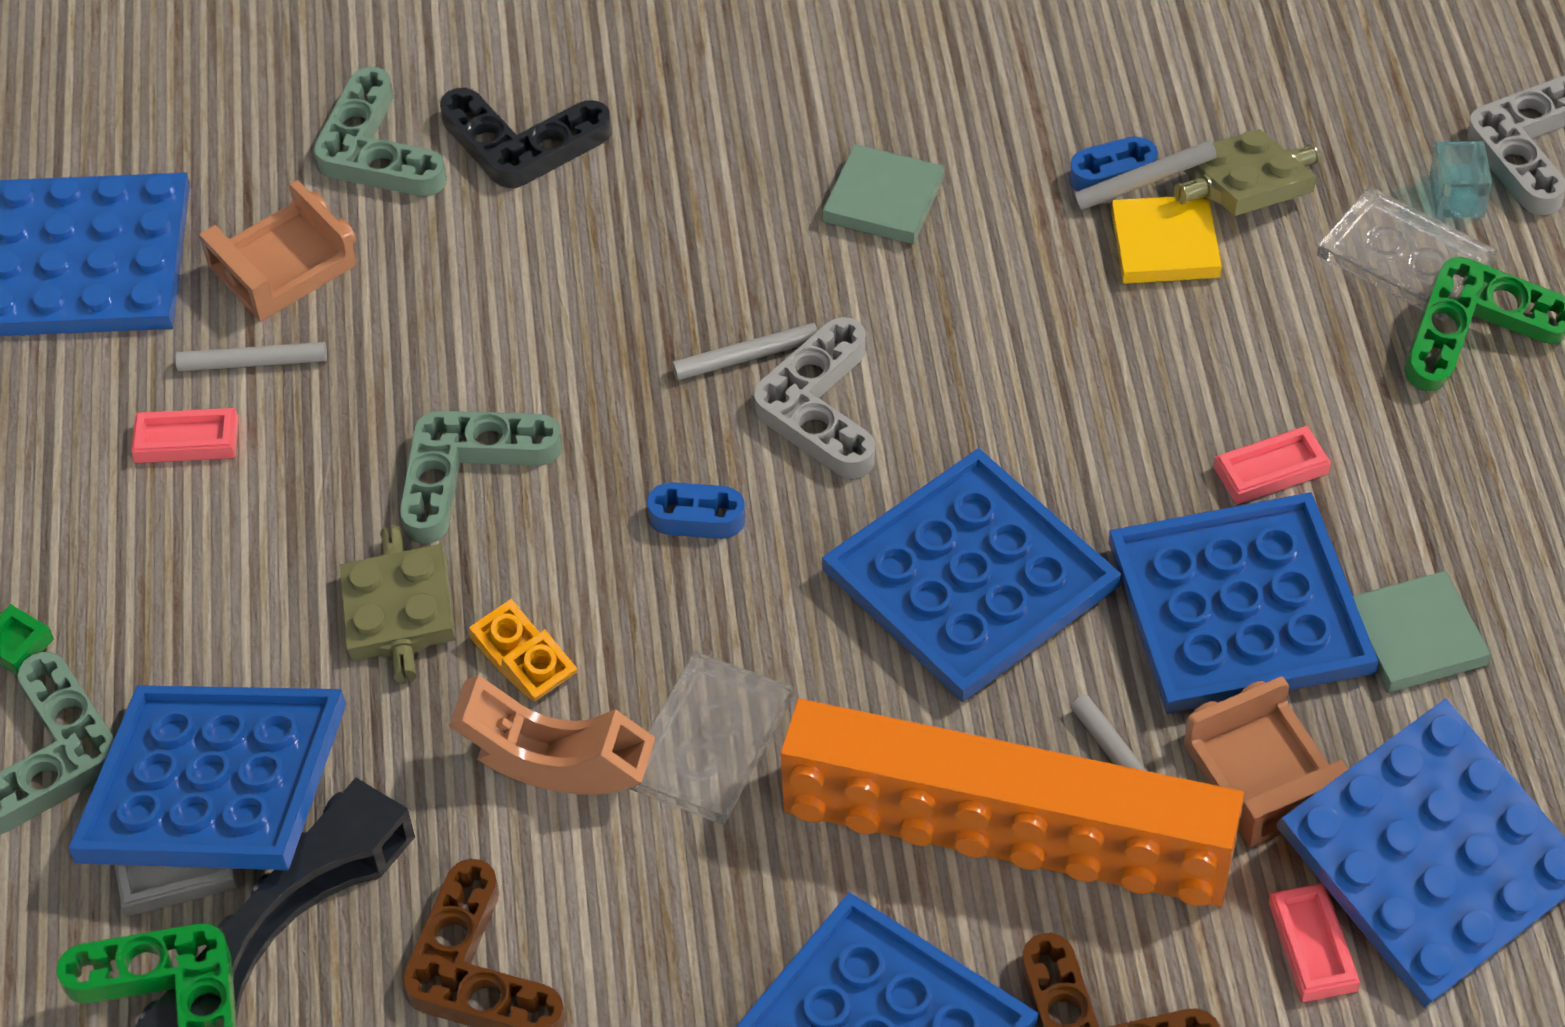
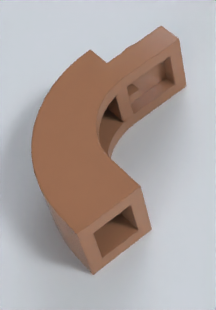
M480 675L465 680L449 727L481 748L477 760L495 771L539 788L581 795L614 793L642 784L656 738L616 709L595 718L581 721L561 720L539 714L518 703Z

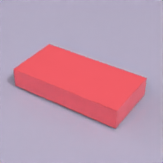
M236 408L136 413L131 449L134 463L235 458L239 423Z
M1306 425L1215 456L1213 468L1235 504L1239 505L1329 474L1331 462Z
M1323 883L1270 893L1268 904L1301 1002L1358 992L1360 981L1329 892Z

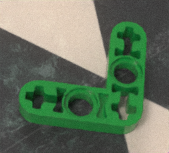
M1450 258L1443 264L1433 280L1405 361L1404 371L1409 382L1420 390L1433 391L1444 386L1455 369L1472 316L1543 343H1560L1565 339V296L1469 258ZM1454 275H1459L1463 278L1462 285L1464 287L1456 300L1449 299L1448 297L1454 286L1453 277ZM1499 290L1508 291L1516 298L1518 303L1517 309L1508 311L1498 307L1494 302L1493 293ZM1530 302L1534 303L1533 308L1530 310L1532 313L1530 317L1524 316L1523 314ZM1548 311H1553L1557 314V326H1552L1548 323ZM1439 313L1447 314L1455 321L1457 326L1456 332L1451 334L1441 333L1433 326L1432 316ZM1432 347L1441 349L1434 362L1436 370L1433 374L1425 371L1426 363L1424 362Z
M193 924L82 943L64 952L57 963L56 973L63 991L70 1000L77 1003L90 1004L176 989L178 1027H237L231 954L224 934L213 925ZM209 945L210 950L207 951L206 960L196 962L194 957L198 955V947ZM176 949L178 954L175 956L178 963L177 967H173L169 950ZM152 952L160 957L156 968L149 973L136 975L129 971V964L139 954ZM111 960H115L119 977L112 978L110 973L113 971L110 963ZM92 965L94 970L90 971L89 980L79 982L77 977L81 976L82 967ZM214 993L222 998L218 1010L211 1015L197 1016L190 1012L192 1003L200 995Z

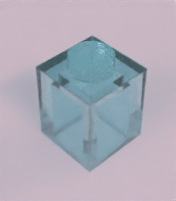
M1436 142L1429 173L1436 218L1485 217L1492 187L1485 142Z

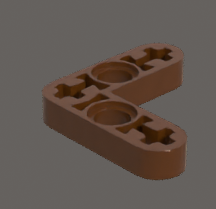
M480 859L460 861L448 872L405 969L403 981L409 1003L414 1009L424 1014L471 1027H564L566 1020L561 996L555 989L541 983L471 964L497 904L499 888L495 871L489 863ZM474 880H480L483 889L475 888L472 891L467 902L469 911L463 909L465 896L462 886L471 887ZM449 925H460L468 932L466 938L458 945L444 946L436 940L440 930ZM433 976L440 977L442 986L433 985L428 993L422 992L420 982L429 983ZM492 988L498 991L500 1000L491 1009L484 1011L476 1010L468 1004L469 998L478 989ZM451 991L457 992L456 1002H453ZM513 996L516 997L518 1008L511 1006ZM540 1005L547 1006L549 1016H541L537 1023H531L528 1012L536 1013Z
M1041 933L1032 937L1026 943L1023 950L1022 975L1033 1010L1038 1012V1026L1099 1027L1070 943L1062 936L1053 933ZM1049 954L1051 961L1057 962L1056 979L1058 983L1049 987L1050 977L1046 966L1043 963H1039V956ZM1069 1002L1079 1009L1081 1016L1072 1024L1062 1025L1050 1018L1048 1009L1055 1003ZM1194 1008L1109 1027H1220V1025L1209 1012Z

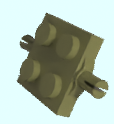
M1260 129L1246 131L1241 135L1212 142L1218 158L1184 170L1183 172L1193 180L1176 184L1174 187V196L1177 202L1180 201V204H1185L1202 197L1205 199L1209 198L1220 203L1234 216L1314 192L1316 175L1305 166L1314 165L1319 162V151L1316 146L1313 147V144L1292 151L1285 150Z
M392 525L391 535L388 527H384L380 531L383 548L382 555L340 564L346 644L352 661L375 656L393 657L394 680L398 683H406V673L410 683L417 677L414 653L430 645L456 640L448 562L443 544L403 550L402 529Z

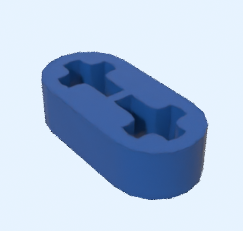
M1136 136L1078 151L1072 157L1070 163V184L1078 192L1157 161V147L1152 141Z
M675 482L663 483L656 486L647 498L651 526L659 533L667 535L717 539L730 538L737 535L743 529L746 522L744 498L740 492L726 486ZM668 504L678 505L674 508L673 513L664 512L667 510ZM719 508L729 509L726 511L725 517L715 516L718 514Z

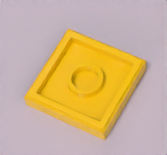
M1175 196L1112 200L1111 214L1123 284L1221 277L1222 265L1209 198L1205 199L1202 197L1185 204H1180V201L1177 202Z

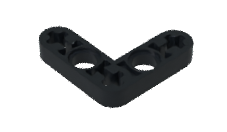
M465 87L455 88L446 92L440 100V111L445 128L491 179L499 186L505 188H518L603 144L612 134L610 111L605 104L595 100L579 102L518 135L473 89ZM470 111L471 120L468 121L465 113ZM485 132L498 135L495 140L487 143L475 140L479 134ZM548 139H558L563 142L562 145L554 149H545L539 146L540 143Z

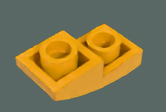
M512 599L469 627L468 636L517 689L533 702H536L577 673V667L545 629L539 633Z

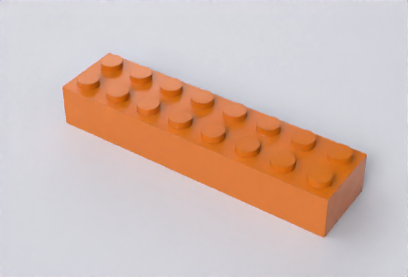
M798 698L780 753L784 813L793 814L806 822L826 821L848 826L851 830L861 834H873L876 832L895 836L917 846L932 844L955 849L959 853L972 858L987 856L1006 860L1027 870L1042 868L1066 873L1078 881L1092 882L1098 880L1121 885L1127 890L1138 894L1153 892L1172 896L1193 906H1206L1208 904L1218 907L1223 906L1244 791Z

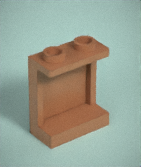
M298 180L289 184L292 202L236 236L229 239L216 225L199 234L208 267L260 322L357 265L353 244L356 243V236L351 226L343 218L337 220L329 212L322 196L317 191L310 193Z
M1283 676L1266 683L1264 681L1252 683L1244 688L1240 694L1219 703L1216 701L1207 702L1199 706L1187 718L1184 747L1208 784L1244 791L1238 830L1250 848L1281 835L1282 833L1275 825L1282 817L1348 770L1342 759L1329 764L1289 706L1287 702L1289 684Z

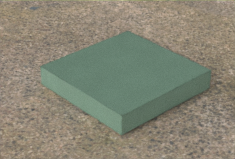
M854 144L823 209V222L914 245L944 179V166Z
M1447 571L1353 596L1379 661L1377 672L1388 693L1489 664L1491 653Z

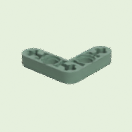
M366 67L356 71L350 77L315 143L314 151L319 171L330 178L416 196H430L440 192L446 185L447 175L443 157L438 152L374 138L393 100V90L389 74L384 69L378 67ZM364 93H368V102L365 101ZM352 117L366 119L363 124L356 127L343 125L347 119ZM341 142L343 143V147H344V151H345V152H340V150H341V148H342ZM384 158L392 161L388 167L383 169L369 167L370 163L377 159Z
M434 411L423 415L417 421L414 429L400 508L402 524L407 537L416 543L427 544L440 540L447 533L450 526L460 463L538 466L547 465L555 461L563 449L558 422L554 418L543 414ZM487 431H495L502 435V438L493 445H481L475 441L480 434ZM465 432L466 442H460L462 441L461 433ZM437 433H444L440 440H433L436 438ZM512 434H518L516 435V444H512ZM537 436H546L543 437L540 444H534ZM437 469L445 473V477L435 484H425L418 480L420 475L428 470ZM423 501L430 502L433 515L428 516L427 522H418V520L423 518L425 507Z
M39 652L31 655L19 668L18 678L24 694L54 740V743L0 772V806L2 807L0 810V834L16 828L95 784L114 741L111 731L65 661L58 654L52 652ZM47 674L49 678H52L57 691L49 695L42 681L37 679L41 675ZM67 707H78L83 710L80 718L74 723L61 725L55 722L57 714ZM88 736L95 750L101 752V754L92 759L88 754H85L80 740ZM51 770L58 773V778L50 787L45 789L30 787V781L39 772ZM18 786L24 796L20 801L15 792H13V789Z

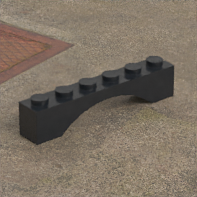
M355 777L343 792H338L330 798L325 806L323 815L309 831L301 833L289 870H273L271 873L264 874L256 882L251 896L235 914L228 915L221 921L217 928L224 934L231 954L236 1019L242 994L252 971L274 938L297 916L324 898L353 885L381 878L413 841L415 834L408 808ZM209 945L197 957H194L196 962L206 960L207 951L210 950ZM176 989L167 990L159 1000L150 1002L140 1014L135 1027H178ZM214 993L200 995L192 1003L190 1012L197 1016L211 1015L218 1010L222 998Z

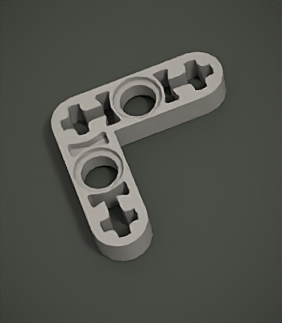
M1565 76L1480 106L1473 111L1469 121L1467 139L1471 146L1526 211L1535 215L1545 216L1555 213L1560 209L1565 195L1564 177L1532 140V138L1565 126ZM1525 108L1534 109L1540 112L1542 116L1535 119L1527 118L1521 115L1519 110ZM1511 154L1520 155L1528 163L1513 165L1507 162L1504 157Z
M841 317L826 323L757 384L754 391V406L756 416L762 423L837 475L856 479L870 473L875 465L874 439L868 431L819 399L865 356L866 332L864 327L852 318ZM837 340L840 343L835 347V341ZM806 365H816L824 370L821 375L815 378H805L797 373L801 367ZM786 396V402L782 403L780 400ZM771 399L774 402L770 404L768 403V400ZM810 420H820L828 425L825 431L817 434H810L801 429V426ZM843 449L850 454L848 456L843 455ZM857 450H860V451H861V455H858L857 453H854V452H856Z

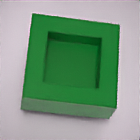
M10 604L0 614V665L18 676L22 663L31 655L43 652L54 640L50 627Z

